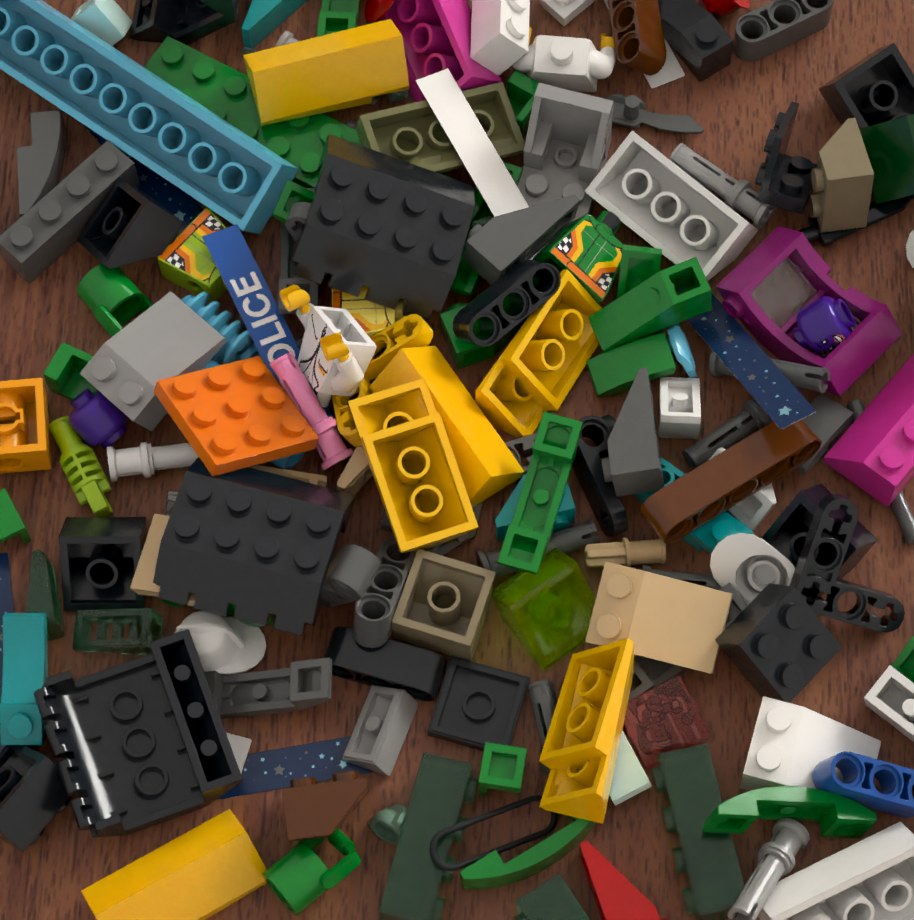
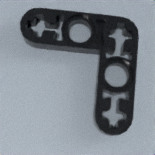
M827 495L816 508L790 586L796 588L815 614L879 632L888 633L896 630L903 622L905 615L904 607L898 599L887 592L837 578L857 524L858 511L854 503L843 495ZM839 508L844 510L845 516L843 518H836L834 521L829 516L831 510H838ZM823 528L830 532L831 530L839 534L838 538H834L828 533H823ZM824 542L831 543L833 546L831 558L827 562L817 563L814 560L816 547ZM813 584L821 592L827 593V598L824 600L822 597L810 594L807 598L802 594V590L804 587L810 588ZM845 592H854L857 598L855 606L846 612L839 611L837 606L839 597ZM869 603L871 606L879 609H885L887 605L892 611L889 616L883 615L880 618L874 612L867 610V605Z

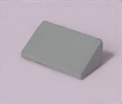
M372 685L342 759L370 771L390 776L418 708V702L405 690Z

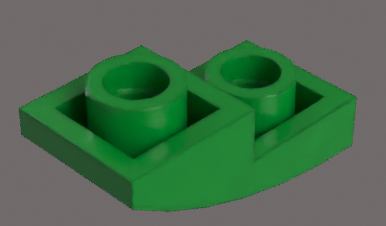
M665 333L621 345L587 360L586 363L597 398L629 391L639 368L647 367L650 380L674 374L676 369Z

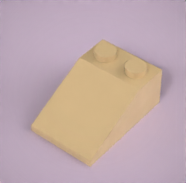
M605 561L585 642L602 646L629 638L634 642L635 655L713 674L720 649L715 639L725 629L733 594Z

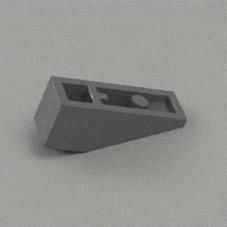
M576 195L495 216L483 227L480 224L476 225L467 234L463 260L492 285L518 263L530 260L576 217L580 199Z
M647 367L639 368L607 441L609 457L602 458L605 482L613 481L616 497L657 491L664 487L653 393Z

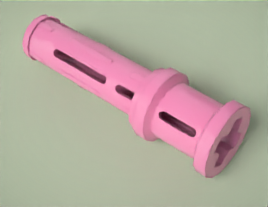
M291 351L271 362L270 366L276 376H278L285 392L319 437L316 450L323 461L321 465L323 471L352 456L353 449L347 448L336 429V419H333L332 416H327L306 376L300 369L293 352Z

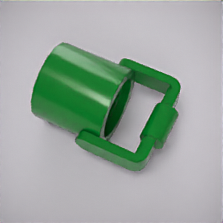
M102 263L91 269L82 278L76 290L78 297L91 310L95 318L111 336H114L123 329L122 326L130 321L139 311L143 313L153 305L120 267L110 269Z
M338 829L330 837L299 841L285 855L264 871L262 876L282 903L295 916H298L326 891L333 888L358 867L361 858L355 850V843ZM326 838H328V842L345 856L330 870L313 851Z

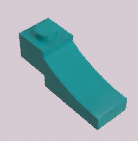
M5 613L2 616L1 745H43L48 737L45 730L47 720H42L33 693L42 688L47 682L46 678L49 677L47 614Z

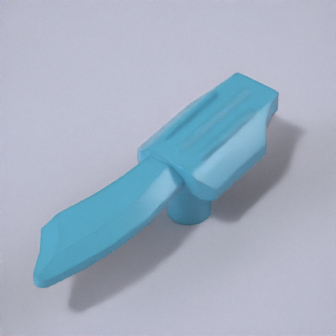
M675 324L667 329L669 337L666 339L670 351L675 353L677 361L683 366L684 371L690 378L698 377L688 339L680 324Z

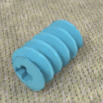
M202 292L196 297L187 295L181 299L227 339L212 358L213 361L220 365L238 361L239 356L251 347L253 340L250 332L246 330L240 334L243 329V322L241 320H236L229 325L232 319L230 311L226 310L219 314L221 304L218 301L207 305L210 300V294Z

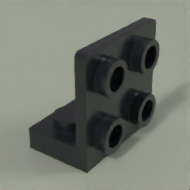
M791 102L786 113L779 112L774 129H771L764 147V152H767L766 159L760 165L755 184L761 186L757 201L802 215L809 195L813 191L811 170L817 168V164L804 157L786 155L799 103Z

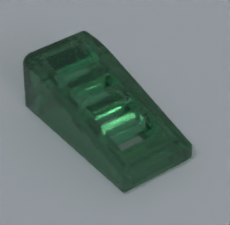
M36 550L32 552L26 613L47 614V641L64 637L66 633L53 564L44 552Z
M153 608L77 610L72 649L80 652L152 654L149 642L162 638L163 617ZM92 621L97 622L96 640H90ZM113 622L112 637L107 640L108 624ZM125 623H130L128 639H124Z

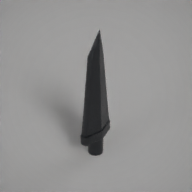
M914 195L875 205L873 202L870 203L866 227L902 212L914 198ZM808 217L809 227L797 231L803 232L809 243L818 240L823 247H826L866 227L821 233L817 219Z

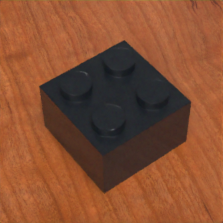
M769 583L715 639L761 698L766 696L788 703L799 694L842 648L795 587Z

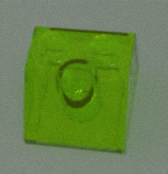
M557 548L545 554L537 575L519 571L492 590L491 596L505 623L543 671L585 643L596 599L577 562Z

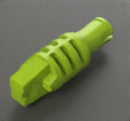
M63 416L54 420L49 425V430L53 434L62 453L60 465L79 504L82 506L89 503L97 517H107L114 512L105 495L112 488L92 447L88 444H83L81 437L70 425L69 416Z

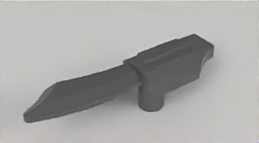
M613 94L604 98L614 101L612 124L632 129H639L641 124L658 130L684 134L704 132V128L690 115H669L645 111V103L635 95Z

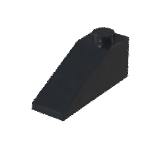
M658 0L664 38L699 82L730 65L733 40L710 12L693 0Z

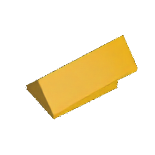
M391 19L243 55L261 126L370 104L374 96L409 89L403 36Z
M563 269L560 272L561 284L558 291L529 315L475 390V402L492 426L516 438L533 434L541 422L543 412L558 411L586 366L587 360L591 358L599 345L588 318L601 310L602 307L568 269Z
M436 346L401 348L369 386L371 392L376 393L425 377L436 412H440L472 508L525 474L521 465Z
M425 377L347 402L400 553L436 547L479 527L440 412H436Z
M629 638L574 653L571 656L539 758V762L551 769L539 805L544 810L603 824L634 676V642Z
M228 809L81 890L97 920H206L265 885L267 882L263 878L262 873L267 869L247 832L233 812Z

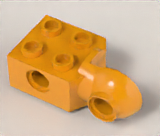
M43 378L0 381V474L52 469L48 397Z

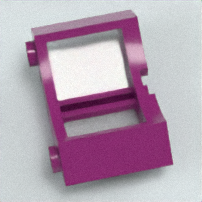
M778 226L716 286L724 299L722 306L730 316L739 319L749 332L779 360L828 368L830 370V382L821 380V383L828 385L826 391L841 396L902 335V332L886 304L867 297L852 286L845 291L828 276L831 273V268L814 250L803 232ZM823 296H830L834 300L840 298L848 306L855 319L856 324L852 327L850 335L827 354L820 355L811 348L805 349L798 343L793 331L798 327L796 322L798 311Z

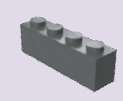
M107 140L0 235V253L3 260L29 284L33 282L77 242L78 237L118 177L123 178L135 187L141 185L135 163Z

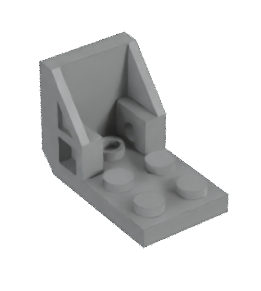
M538 83L524 146L523 173L517 186L529 207L576 195L580 199V203L574 220L585 214L590 215L594 199L584 191L606 164L612 138L614 101Z

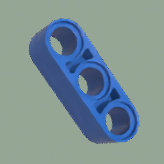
M845 751L825 759L815 766L813 782L816 789L841 795L870 809L902 818L914 817V799L911 789H914L913 769ZM835 767L841 771L843 782L837 778ZM873 778H876L880 783L881 793L875 788Z

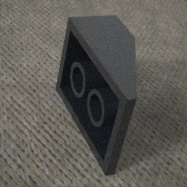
M895 43L878 48L819 88V91L841 125L848 118H856L858 127L861 129L914 114V74Z

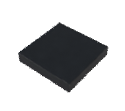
M451 656L427 731L428 736L484 751L485 742L511 746L526 697L527 687L530 683V677Z

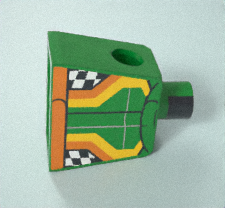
M602 211L597 219L592 215L585 214L568 224L532 260L552 264L558 269L559 273L563 269H568L596 302L599 303L606 297L621 265L623 244L614 236L621 226V221L610 211Z

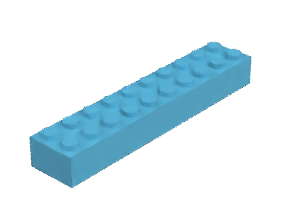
M0 0L1 70L106 140H109L125 153L233 225L237 224L242 231L261 234L275 209L287 180L292 181L299 170L297 167L44 1Z

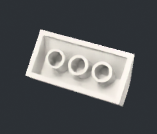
M633 130L584 191L608 211L614 213L620 221L654 248L662 249V254L675 265L696 257L707 281L735 261L758 232L756 227Z
M900 821L778 881L758 915L759 920H914V834Z

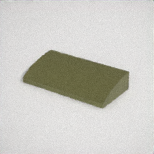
M503 82L462 91L500 158L524 153L525 142ZM427 100L359 116L355 129L361 145L436 173L465 167Z

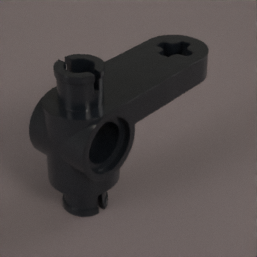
M611 415L602 417L586 416L579 420L583 422L572 468L602 531L606 536L613 537L626 532L628 529V518L620 497H616L613 482H605L602 467V458L609 456L607 441L616 420ZM582 437L592 439L596 446L587 445L582 440Z

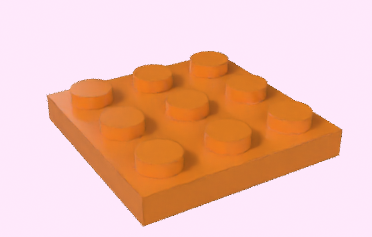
M259 356L156 382L155 395L213 477L316 448L319 437Z

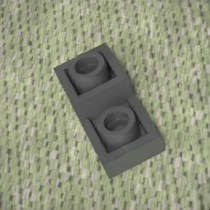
M822 393L810 403L816 412L802 419L822 441L818 452L807 462L795 468V470L803 475L826 455L829 443L851 424L854 413Z

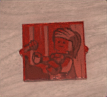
M676 675L628 701L624 720V727L628 733L626 738L629 743H633L645 769L657 765L710 736L697 710L699 703L692 700L680 675Z

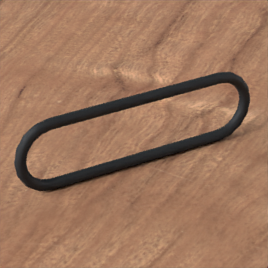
M541 795L529 796L439 831L431 840L430 856L434 864L442 870L455 871L464 868L494 850L499 854L546 836L556 826L557 813L551 812V821L548 827L526 837L456 864L448 865L439 860L436 853V845L440 838L531 802H541Z

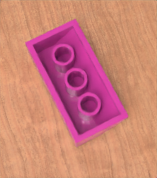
M395 0L387 13L380 18V21L391 19L403 36L409 88L415 102L426 100L415 80L447 68L461 91L502 82L500 76L470 58L472 13L466 0Z
M914 353L823 458V462L886 507L892 503L914 477Z

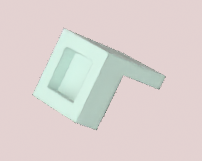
M88 0L78 7L71 17V20L111 46L124 38L132 25V20L114 0Z

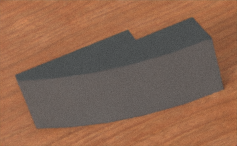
M61 110L30 113L32 146L17 147L20 217L59 183L66 152V126Z

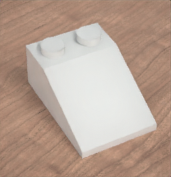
M763 696L739 788L749 791L776 786H797L816 789L813 782V771L819 762L844 751L877 759L881 741L806 707ZM835 767L837 778L843 782L841 771Z

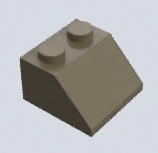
M848 118L822 147L818 154L817 168L811 170L814 193L809 195L808 210L810 217L817 219L821 233L861 228L867 225L874 172L856 118Z
M418 549L392 619L394 639L472 661L484 627L496 572Z

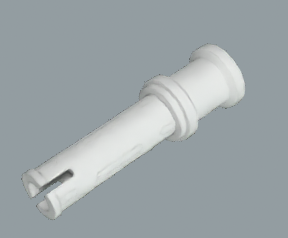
M141 442L139 447L115 449L113 446H107L111 482H116L119 477L143 474L145 478H148L151 475H155L156 470L189 467L199 457L190 443L152 447L151 443Z

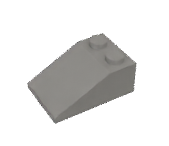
M170 291L107 340L79 374L133 422L153 431L168 413L154 393L156 382L202 370L227 339Z

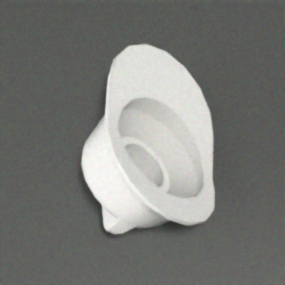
M737 533L729 535L718 542L711 553L710 568L713 578L721 587L730 582L747 605L769 583L790 586L795 571L793 564L783 554L754 534Z
M201 610L187 616L176 627L175 633L189 629L204 672L217 671L219 674L244 673L256 667L265 654V636L259 627L246 625L238 619H234V617H222L219 614Z

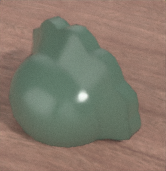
M398 803L391 807L388 806L375 813L367 822V825L382 840L390 844H399L408 834V824L405 820L407 807Z

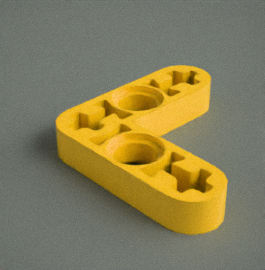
M410 314L371 336L370 339L377 348L364 373L363 381L351 396L332 395L338 430L351 445L360 447L362 443L349 406L346 405L347 402L356 393H359L357 398L373 394L369 387L371 385L370 381L382 372L401 348L424 347L430 344L433 338V330L420 315ZM387 347L381 356L374 359L375 355L381 349Z

